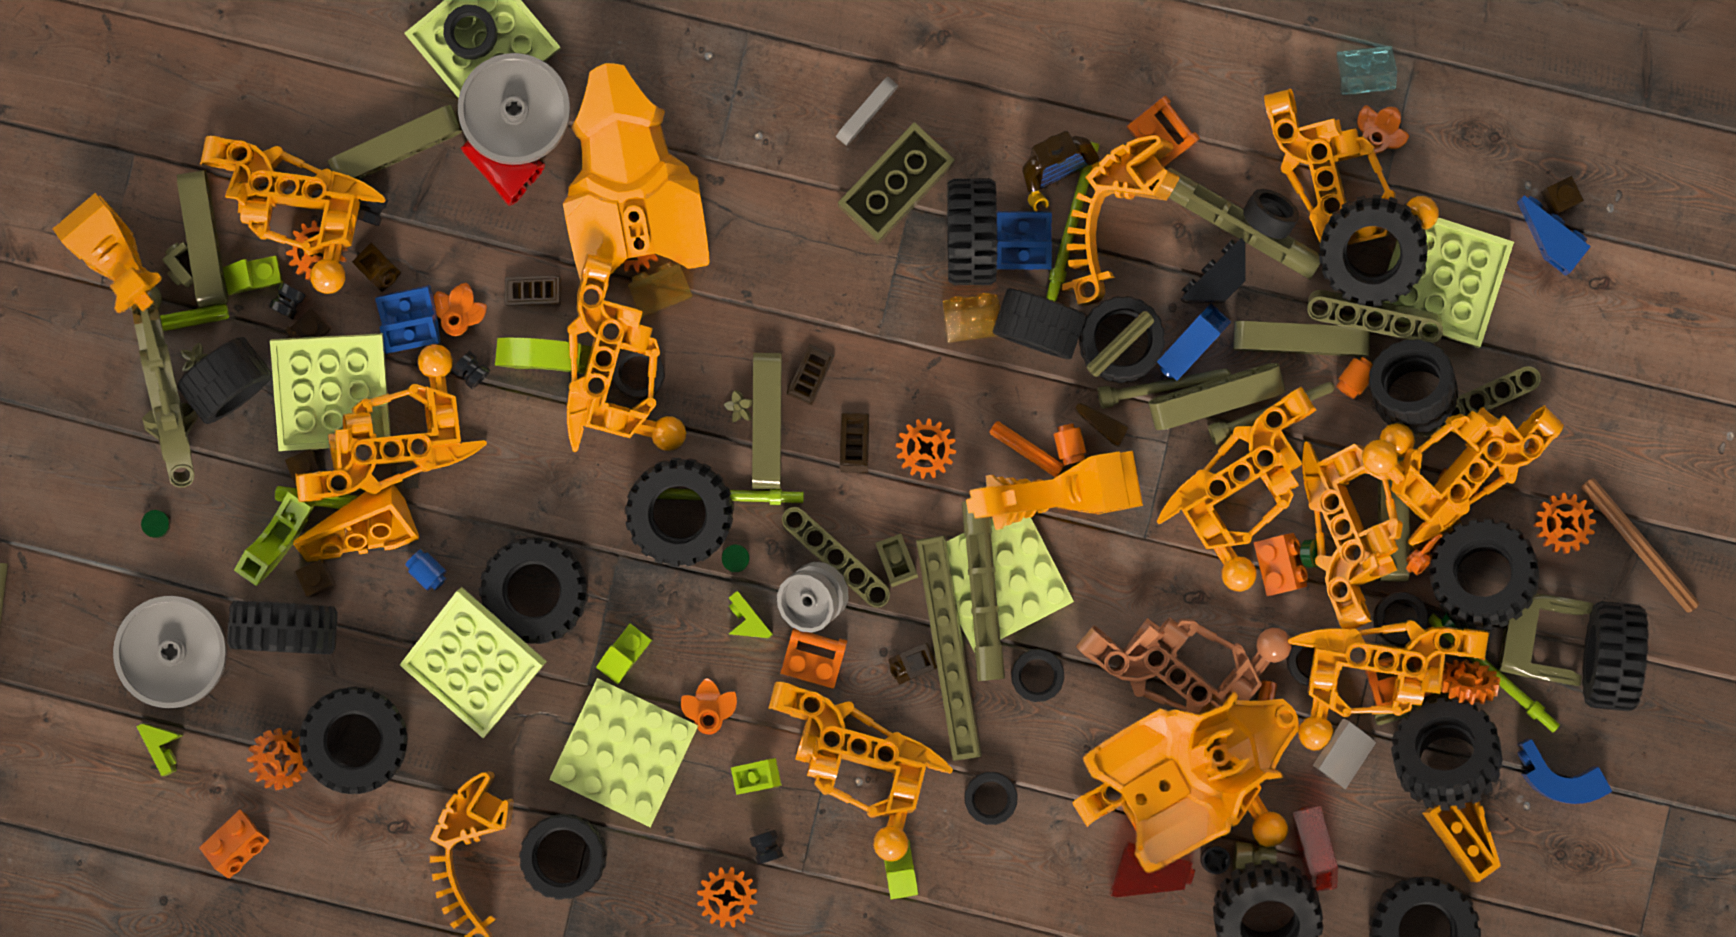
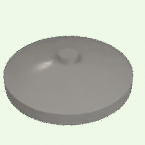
M507 53L484 61L469 74L460 91L458 116L465 137L480 154L499 163L518 165L536 161L547 155L558 145L568 127L570 102L562 79L547 63L530 55Z
M178 596L156 597L138 605L121 623L114 641V665L123 685L137 699L160 708L184 707L204 698L219 682L226 666L227 642L224 631L216 617L200 603Z

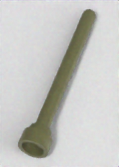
M1223 368L1183 376L1178 381L1172 378L1121 389L1110 388L1109 385L1098 387L1100 406L1102 409L1111 408L1113 404L1118 403V400L1202 384L1230 375V371Z
M1327 382L1305 392L1312 401L1332 393L1335 386L1332 382ZM1269 407L1227 424L1218 421L1208 425V431L1215 446L1225 443L1235 427L1254 425L1255 420ZM1272 412L1268 415L1267 419L1274 417L1280 413Z

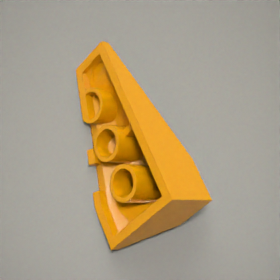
M392 485L382 489L377 494L364 492L293 540V545L307 562L320 559L338 558L343 553L352 551L365 554L368 553V549L384 547L385 550L396 549L418 540L419 534L405 498L396 486Z

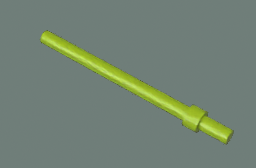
M1091 142L1098 153L1099 144ZM1088 165L1080 172L1054 268L1050 270L1048 277L1050 284L1046 298L1057 301L1060 286L1064 284L1067 272H1065V268L1070 254L1067 251V244H1072L1074 236L1068 234L1067 230L1068 227L1077 228L1079 219L1072 217L1071 213L1072 210L1080 212L1082 210L1084 201L1078 200L1076 197L1078 192L1086 195L1089 182L1085 177L1091 172V165Z
M668 488L657 497V499L702 500L694 490ZM781 488L770 489V491L730 490L731 501L770 502V505H781V502H804V492L782 491Z
M1432 613L1428 618V624L1432 627H1443L1441 619ZM1449 633L1442 634L1451 644L1453 643L1452 635ZM1467 657L1473 663L1478 661L1479 666L1488 665L1489 671H1496V677H1500V687L1526 709L1525 713L1533 720L1537 718L1552 733L1557 730L1560 724L1544 711L1545 707L1537 700L1533 701L1488 660Z

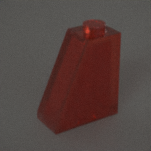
M1302 807L1293 813V826L1305 875L1310 878L1317 893L1336 889L1338 865L1321 807Z
M1126 841L1110 895L1113 897H1126L1184 890L1186 884L1191 885L1195 874V869L1191 868L1193 863L1179 858L1155 871L1146 872L1135 855L1136 844Z

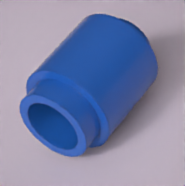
M421 549L405 564L409 569L408 573L427 591L431 588L437 590L447 580L444 577L447 571L428 552L424 553Z

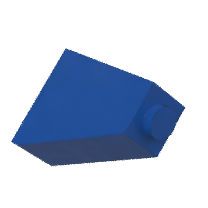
M1211 303L1157 361L1160 365V370L1167 377L1178 381L1226 329L1231 321Z

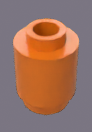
M1361 357L1359 360L1353 358L1338 378L1339 383L1336 387L1348 397L1355 399L1369 385V372L1373 364L1364 357Z
M1074 423L1057 427L1058 432L1053 435L1059 459L1063 460L1064 466L1080 463L1085 460L1084 454L1087 452L1081 428H1075Z

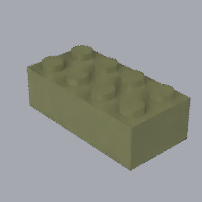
M914 122L838 201V207L870 238L879 244L954 166L955 159Z

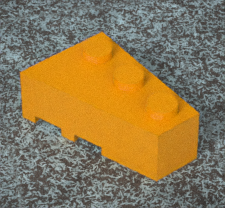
M1471 801L1465 803L1466 808L1458 809L1457 806H1450V810H1441L1439 805H1435L1433 809L1428 808L1422 814L1470 882H1480L1501 866L1480 801L1472 804Z

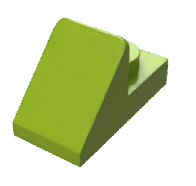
M277 256L252 261L243 259L223 267L228 295L275 286L283 282Z
M738 591L729 597L732 601L729 608L738 619L742 616L746 619L731 631L730 635L770 638L773 636Z
M630 623L616 642L609 647L596 668L616 684H619L653 640Z
M150 724L136 726L161 776H167L177 771L174 766L177 760L170 748L166 750L165 745L184 735Z
M776 758L731 767L736 795L782 786Z
M909 842L908 850L901 859L896 861L884 860L891 899L918 895Z

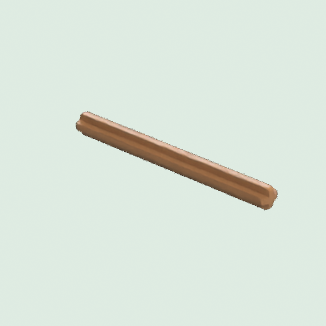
M1594 478L1587 480L1582 485L1583 491L1683 609L1688 613L1695 610L1699 606V601Z

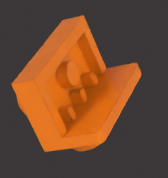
M1294 533L1253 542L1267 596L1307 587L1308 573L1305 566L1302 565L1300 557L1301 545Z
M239 810L207 839L199 849L215 870L225 877L231 878L254 855L261 852L263 847L269 842V839L257 829L245 812Z

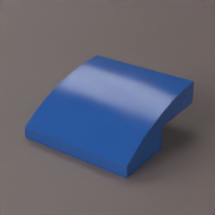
M997 211V269H1052L1051 211Z
M430 285L375 297L382 323L379 329L383 333L386 354L440 342L437 314Z

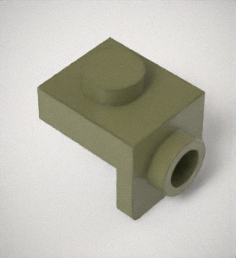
M185 242L181 244L175 243L166 250L165 254L167 256L162 260L169 267L170 271L167 274L176 285L179 286L182 283L189 288L194 284L193 277L179 260L188 253V246Z

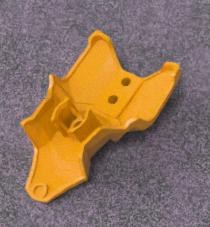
M605 63L589 72L584 99L579 114L571 126L576 137L581 142L582 170L570 184L568 196L563 202V208L580 281L587 254L615 261L610 275L626 259L649 254L664 256L688 269L707 266L710 262L698 177L690 172L689 167L668 151L661 128L665 110L657 107L646 97L629 74L625 65ZM636 211L639 214V219L631 221L629 219L630 212ZM637 237H640L645 243L641 249H637L634 246V241Z
M1233 692L1224 702L1223 706L1200 716L1179 710L1166 711L1159 709L1110 737L1083 756L1091 776L1123 794L1128 807L1136 817L1135 855L1146 872H1152L1164 867L1211 840L1229 833L1231 823L1237 818L1244 795L1266 779L1283 777L1280 771L1275 770L1276 765L1300 727L1296 711L1283 698L1244 701L1237 700L1238 696L1236 692ZM1159 782L1165 783L1166 790L1164 792L1159 789ZM1136 795L1145 796L1146 799L1143 800L1141 805L1136 803Z

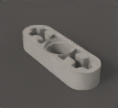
M886 77L841 128L836 138L846 146L849 145L892 96L899 85L890 77Z

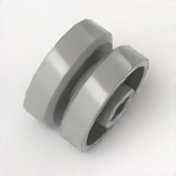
M811 562L803 565L780 585L777 593V606L783 619L791 627L801 632H816L822 630L845 609L849 599L848 586L844 577L836 568L823 562Z

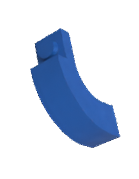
M1526 739L1518 743L1520 751L1517 753L1525 767L1529 765L1531 768L1522 773V776L1542 796L1562 803L1582 804L1595 801L1613 792L1599 767L1593 766L1574 777L1564 778L1556 775L1548 768L1532 739Z

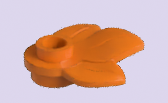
M1365 105L1359 112L1357 125L1363 133L1362 136L1374 145L1375 154L1382 153L1386 148L1399 149L1409 138L1407 132L1399 129L1401 115L1398 108L1386 107L1379 113H1376L1371 107ZM1372 136L1379 138L1380 142L1373 141Z
M468 283L456 286L450 292V295L437 291L433 297L437 317L441 319L442 329L450 336L462 335L466 332L468 326L478 324L486 314L487 305L479 302L474 303L473 291ZM453 318L459 319L456 325H451L450 321Z
M1436 535L1421 551L1418 549L1413 551L1406 560L1408 563L1406 570L1414 572L1416 575L1422 573L1429 566L1430 560H1432L1430 553L1433 547L1441 542L1443 535Z
M708 678L698 686L695 697L684 695L681 698V708L684 715L695 721V724L698 725L697 729L701 733L708 735L719 731L723 720L733 715L737 704L735 692H727L721 695L717 686ZM707 715H711L714 718V723L711 726H706L703 722L704 717Z

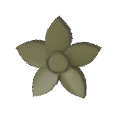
M200 342L193 347L192 351L180 350L182 357L188 360L183 365L182 371H189L208 355L203 354V346Z
M734 390L732 400L723 404L727 410L733 411L732 422L740 420L741 416L746 420H752L751 414L746 408L751 407L753 400L744 399L741 392Z

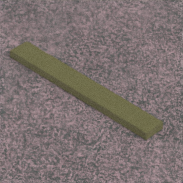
M943 535L918 539L916 543L953 761L981 757L982 753L946 538Z

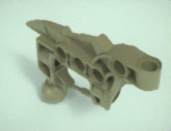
M154 286L147 293L153 301L149 307L143 312L136 304L129 307L133 314L134 326L140 347V359L152 410L144 415L142 420L145 430L159 440L170 482L174 486L181 488L189 486L194 480L192 453L188 434L196 423L198 416L191 405L180 402L158 309L162 302V295L159 289ZM178 468H186L183 472L175 471Z

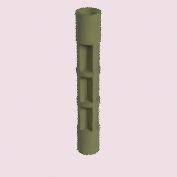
M1171 167L1168 169V171L1178 175L1180 178L1169 199L1236 238H1242L1245 243L1310 280L1320 265L1318 252L1289 235L1286 238L1276 239L1261 234L1246 221L1243 215L1244 209Z
M965 501L961 503L969 567L967 570L971 589V614H973L976 645L977 681L1005 679L991 542V517L975 518L974 513H968L967 502Z

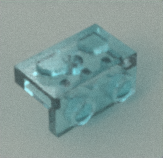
M1392 46L1337 52L1336 60L1341 79L1340 91L1342 95L1386 91L1396 88L1397 67Z

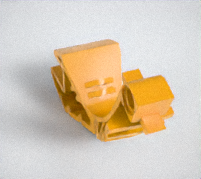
M1156 135L1134 139L1127 142V145L1122 144L1112 150L1110 155L1107 154L1100 161V167L1096 166L1085 177L1096 192L1093 198L1078 192L1076 199L1090 203L1087 213L1072 210L1071 216L1086 220V228L1068 227L1067 233L1077 237H1085L1086 244H1067V251L1075 254L1087 253V259L1068 260L1069 267L1075 270L1084 271L1090 269L1091 275L1062 284V291L1066 292L1074 289L1078 305L1088 306L1100 302L1105 295L1104 280L1115 278L1110 271L1101 273L1097 253V221L1105 197L1115 194L1117 198L1125 197L1130 200L1138 196L1167 201L1180 178L1178 175L1166 170L1159 160L1173 150L1172 143ZM1089 283H1093L1095 286V293L1091 297L1085 295V287Z
M94 193L53 228L60 241L80 260L82 259L90 269L114 281L110 287L117 295L115 310L119 314L134 304L143 312L153 303L147 293L162 277L158 273H152L142 266L133 232L101 195L98 196Z
M1119 451L1090 456L1054 479L1045 481L1038 479L1031 482L1026 478L1017 481L1013 477L1005 479L1003 476L986 475L987 487L970 490L971 499H966L968 513H974L975 518L992 516L995 530L1003 529L1004 526L1015 522H1020L1023 517H1033L1036 511L1038 514L1044 513L1049 508L1054 507L1099 515L1143 506L1133 451L1122 453Z
M492 771L483 772L473 777L458 790V793L452 796L446 804V809H443L438 820L440 824L436 825L430 840L446 848L445 855H430V863L445 861L447 870L433 873V881L448 877L451 887L437 891L436 897L440 898L454 892L458 900L442 908L444 915L461 905L466 915L450 925L455 929L467 919H470L476 926L464 937H473L477 933L485 937H493L487 926L496 920L491 915L482 922L474 912L459 886L453 862V848L458 842L463 840L466 845L471 844L472 837L475 842L481 841V835L511 826L513 799L510 798L503 801L487 792L495 778Z

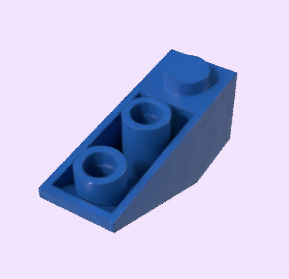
M1524 195L1517 203L1543 259L1565 276L1568 275L1591 247L1586 243L1587 238L1576 230L1572 232L1564 226L1565 221L1554 213L1549 215L1542 209V203L1532 196L1527 198Z

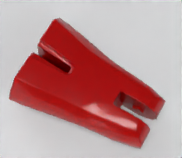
M468 140L460 148L508 206H512L519 201L527 191L524 184L527 182L529 185H532L545 168V163L539 159L518 165L493 161L480 154Z

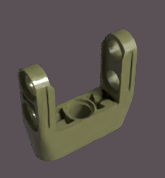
M1545 594L1533 595V603L1529 609L1524 608L1520 618L1517 620L1512 618L1508 620V625L1504 626L1498 670L1526 678L1580 686L1582 675L1576 674L1573 670L1531 663L1539 610L1576 616L1590 615L1594 603Z

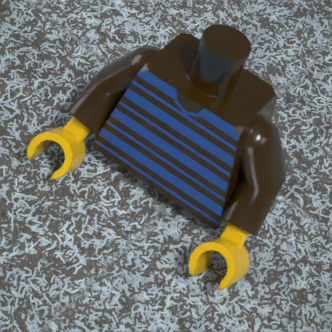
M1063 131L1057 135L1050 136L1031 148L1030 157L1024 164L1022 172L1027 190L1031 192L1028 196V203L1034 211L1038 212L1036 205L1040 201L1045 208L1049 206L1048 200L1039 191L1040 189L1077 173L1088 165L1092 166L1091 171L1096 166L1100 167V157L1089 139L1080 136L1072 137L1068 131Z

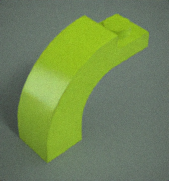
M497 338L495 366L571 372L569 342L533 338ZM578 343V374H584L592 346Z
M294 488L289 490L269 525L258 539L244 551L234 571L258 586L282 560L293 545V540L298 538L308 522L307 518L316 503L313 501L298 502L297 490Z

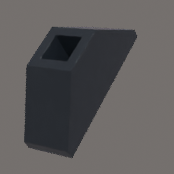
M1242 238L1237 242L1232 239L1221 250L1224 255L1217 262L1212 259L1201 270L1204 275L1197 282L1192 279L1182 289L1185 295L1180 300L1183 303H1224L1246 281L1245 241Z

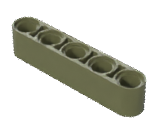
M444 106L330 158L327 162L331 171L349 175L360 180L459 135L462 132V128L452 106Z
M206 170L178 174L177 185L197 304L201 308L228 303Z
M1326 290L1313 291L1308 297L1307 311L1317 321L1409 340L1420 339L1431 343L1439 341L1443 335L1442 320L1433 312L1384 302L1382 306H1374L1370 302H1366V305L1363 306L1357 304L1358 300L1351 298L1348 301L1342 297L1343 294ZM1317 300H1323L1328 304L1324 310H1316L1312 305ZM1344 306H1351L1355 309V312L1350 316H1345L1340 313V309ZM1373 311L1380 312L1383 315L1382 319L1377 322L1370 321L1367 316ZM1400 317H1406L1410 320V323L1406 327H1399L1395 324V321ZM1427 323H1434L1438 326L1437 330L1433 333H1427L1422 328Z
M1235 321L1233 350L1368 357L1370 354V331L1338 325Z
M753 353L752 489L781 488L782 353Z
M1269 363L1153 398L1148 402L1155 429L1165 430L1281 395L1286 389L1279 364Z
M1522 367L1458 396L1455 408L1456 413L1467 416L1471 411L1476 413L1479 411L1473 409L1469 404V399L1472 395L1480 397L1482 401L1481 407H1484L1487 411L1535 390L1541 382V375L1534 367ZM1523 372L1530 374L1533 381L1530 387H1525L1520 382V375ZM1497 384H1502L1507 388L1505 398L1496 396L1494 390ZM1446 421L1428 433L1421 432L1414 435L1422 439L1428 438L1443 427Z
M1404 457L1397 458V463L1400 464ZM1379 479L1378 524L1389 520L1383 481ZM1390 479L1388 482L1391 489L1393 481ZM1391 491L1398 520L1403 523L1401 538L1395 540L1398 550L1391 554L1397 571L1380 577L1379 581L1408 582L1409 572L1406 570L1408 565L1406 560L1409 557V507Z
M797 507L789 508L784 512L782 523L785 529L821 562L836 568L844 577L846 584L866 603L874 608L883 607L888 603L890 598L888 587L807 513ZM794 512L799 513L803 518L802 524L797 528H791L787 524L788 515ZM813 531L820 532L824 538L822 544L817 547L809 545L807 541L808 535ZM839 550L844 554V561L840 565H832L828 561V555L831 551ZM861 569L865 574L864 581L860 584L851 583L849 580L851 570ZM875 587H880L885 591L886 597L881 603H874L869 597L870 591Z

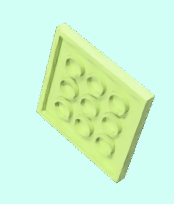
M444 0L405 32L409 40L458 98L469 74L481 63L492 57L507 53H520L546 62L561 50V47L521 0ZM463 5H477L485 9L493 17L498 30L497 41L493 50L486 56L476 60L463 59L455 55L446 44L443 35L447 16L455 8ZM467 16L457 22L454 28V36L461 46L475 48L484 42L487 36V29L481 19L475 16Z
M1438 217L1436 224L1426 230L1428 253L1421 279L1418 284L1413 285L1411 292L1406 296L1402 294L1399 296L1398 301L1391 304L1433 312L1442 320L1443 337L1480 348L1514 242ZM1396 240L1387 271L1396 265L1400 257L1398 240ZM1373 312V314L1383 317L1380 312ZM1400 317L1396 322L1409 325L1410 320L1406 317ZM1427 323L1422 329L1433 333L1437 330L1438 326L1434 323Z
M383 333L270 340L279 451L330 448L328 434H335V430L343 429V414L352 413V408L363 399H371L388 394ZM388 402L372 407L373 434H376L377 438L391 436Z
M1023 517L1022 521L1012 523L998 530H995L993 518L991 519L993 564L995 567L997 606H999L1000 640L1074 602L1031 517ZM962 533L947 541L946 544L960 626L975 653L976 645L973 614H971L970 578L967 570L969 569L966 536Z
M461 587L400 663V666L484 738L547 661Z
M597 678L549 780L651 827L696 733L698 725Z

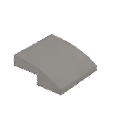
M1343 718L1333 733L1330 742L1324 747L1313 766L1339 786L1346 789L1376 742L1358 727Z

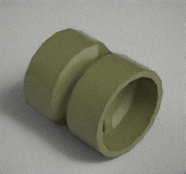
M1236 842L1233 855V871L1237 868L1241 871L1246 869L1245 864L1254 862V865L1262 864L1261 860H1270L1271 864H1276V846L1266 847L1259 844L1257 848H1254L1252 843Z

